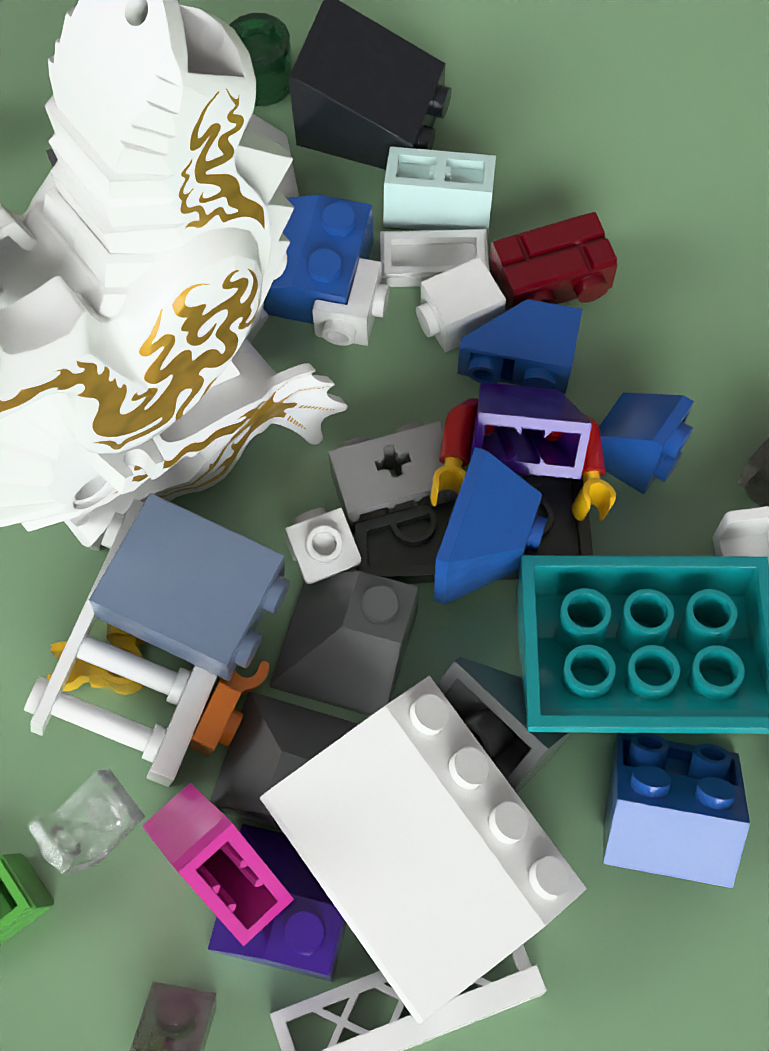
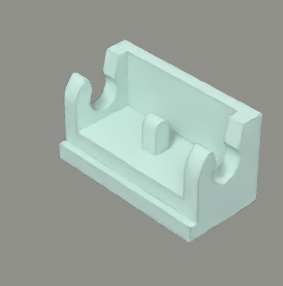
M390 146L384 180L383 227L413 230L487 229L488 236L496 155Z

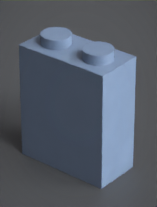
M150 493L89 601L97 619L230 681L238 665L247 668L253 660L262 639V634L257 632L256 629L266 610L273 614L277 612L288 591L290 580L284 578L285 555Z

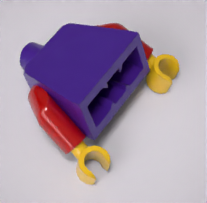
M485 382L480 383L478 398H469L448 412L445 419L439 461L444 466L435 471L431 487L430 500L433 506H436L438 493L441 490L450 489L459 494L466 474L462 467L469 466L476 447L488 451L515 473L583 479V487L572 504V513L579 521L584 520L591 504L597 507L600 521L605 519L616 500V492L608 482L601 479L606 470L599 426L593 418L583 414L561 391L549 388Z

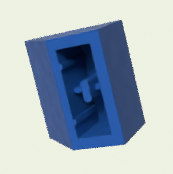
M616 733L603 824V864L733 888L750 826L739 753L728 752L726 749L715 744L702 743L695 746L667 741L653 733Z

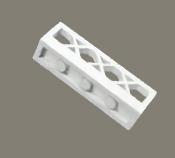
M522 944L511 953L518 971L517 973L494 982L480 977L474 982V984L480 986L479 988L462 995H457L420 1024H417L412 1015L399 1019L405 1005L394 989L386 985L389 982L381 971L270 1014L281 1051H297L288 1023L312 1013L337 1024L328 1047L321 1051H404L537 998L547 990L537 965L531 966ZM376 989L399 1000L389 1024L368 1031L348 1021L360 994ZM348 1000L341 1017L325 1010L327 1007ZM345 1028L358 1034L356 1037L338 1043Z

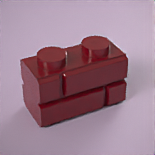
M596 212L587 213L491 242L490 273L506 299V311L527 299L560 304L578 298L579 302L588 303L605 295L608 289L613 286L618 266L617 257L608 238H605V231Z

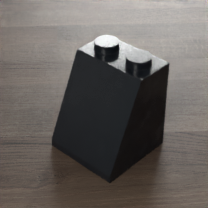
M323 0L289 75L296 145L384 170L387 167L390 146L432 150L436 133L433 124L436 117L442 119L445 117L451 99L452 89L445 86L446 63L339 0Z

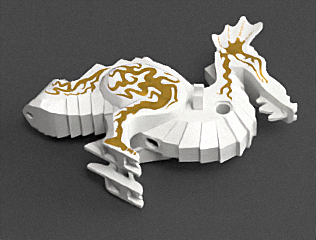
M79 0L77 6H73L66 12L61 37L55 42V55L48 58L49 77L54 94L44 105L55 131L48 142L58 161L33 197L24 214L16 215L0 203V527L22 523L29 532L64 521L82 545L95 551L100 550L103 537L114 513L117 512L126 516L133 498L145 502L148 495L152 493L162 499L171 501L178 496L200 492L214 486L223 480L233 469L249 441L257 434L265 431L273 423L293 430L310 444H320L323 441L321 431L323 419L348 409V405L341 397L327 393L329 388L335 385L328 376L313 375L312 373L316 370L310 363H304L276 374L251 345L252 340L269 316L263 309V302L273 280L283 274L287 265L286 250L290 241L282 232L295 207L277 188L293 158L278 142L247 130L253 116L252 113L256 101V77L250 54L235 30L214 14L199 8L179 5L178 0Z

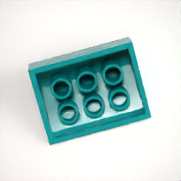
M521 555L516 591L518 643L527 732L769 734L768 557Z

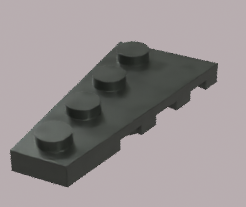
M538 475L521 477L542 494L538 516L548 518L538 552L526 550L525 555L593 556L589 512L583 521L577 520L572 513V504L583 487V479L553 476L538 477ZM456 500L436 506H430L428 503L355 522V543L361 556V563L356 567V571L366 572L406 584L434 583L436 557ZM519 570L498 580L518 579Z

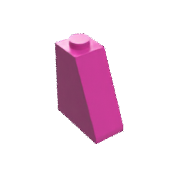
M191 783L141 826L175 870L243 946L294 900L233 823Z

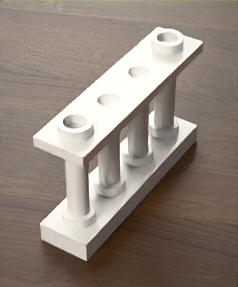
M133 498L126 516L117 512L114 513L101 545L110 548L109 553L50 680L42 676L38 677L24 711L34 714L30 722L31 732L43 736L53 715L144 752L141 758L152 762L146 778L169 787L176 777L217 675L196 665L193 666L191 671L180 667L179 671L175 672L88 636L96 620V615L89 599L144 502ZM79 658L168 695L166 701L176 705L168 727L156 723L154 729L64 693L63 690L77 659Z

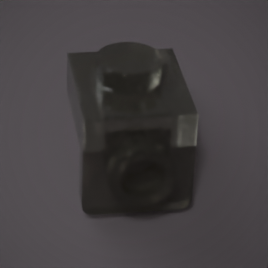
M153 981L130 1051H204L216 1011V993Z

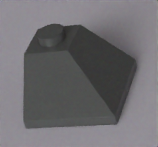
M362 571L342 572L313 584H307L304 581L269 684L270 688L368 716L373 715L391 702L418 612L419 587Z
M460 657L452 663L437 683L438 688L516 793L546 765L572 734V732H527L521 677Z
M248 692L241 710L244 713L243 718L229 744L210 802L223 813L282 831L260 800V797L359 724L255 692Z

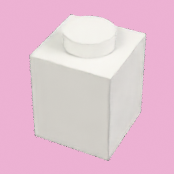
M478 257L422 281L420 306L416 307V315L427 337L435 335L444 353L460 346L461 337L505 312L506 299L482 258Z

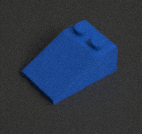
M320 194L287 198L295 207L282 232L290 241L286 250L287 265L283 274L273 280L263 302V309L268 315L314 324L312 310L316 300L348 304L359 258L369 260L374 242L373 209L371 204Z

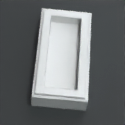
M487 229L380 232L382 284L389 285L390 287H421L422 281L478 257L482 258L489 270Z

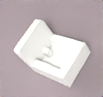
M359 258L347 305L322 300L315 301L312 314L316 336L340 346H348L353 343L368 346L375 317H385L389 301L390 286L382 284L381 262Z
M324 507L310 510L292 519L293 525L285 528V541L293 561L297 560L304 581L307 584H313L358 567L361 563V556L342 507L327 513Z

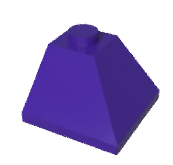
M242 823L240 830L242 836L294 900L245 946L216 917L208 950L333 982L347 922L284 833Z

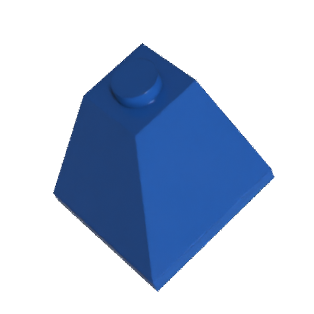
M476 447L474 449L436 557L434 601L444 605L519 570L521 555H525L526 550L538 552L548 518L538 516L542 494L486 450Z

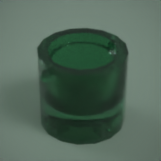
M249 13L240 16L231 22L229 26L235 30L250 54L256 77V101L254 106L267 107L279 103L290 94L289 75L293 69V60L288 29L280 19L267 13Z

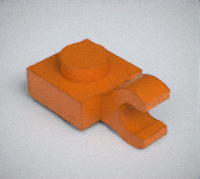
M262 660L252 677H242L236 670L230 681L219 677L203 709L188 748L209 756L215 750L218 743L226 747L229 746L244 713L234 709L242 693L254 691L264 682L269 672L268 662Z

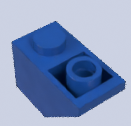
M529 299L523 301L461 337L457 374L469 376L472 380L479 383L504 382L520 386L555 389L566 394L583 309Z
M623 392L599 426L606 472L642 494L646 493L655 478L665 482L682 456L680 451L693 430V427L685 422L694 401L684 395Z

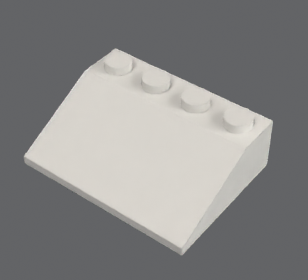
M430 676L386 704L260 797L262 803L417 1024L426 1021L538 933L587 890Z

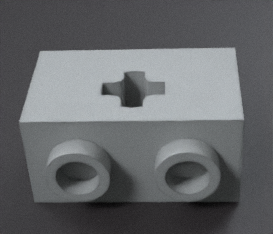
M441 421L426 425L421 422L408 423L396 429L393 434L371 440L367 437L353 438L342 443L338 449L329 451L331 475L340 505L352 534H355V522L425 503L433 506L430 500L433 476L438 468L444 466L439 461L443 437ZM394 469L398 477H392L389 470ZM450 489L441 490L438 493L436 505L456 500L458 494Z

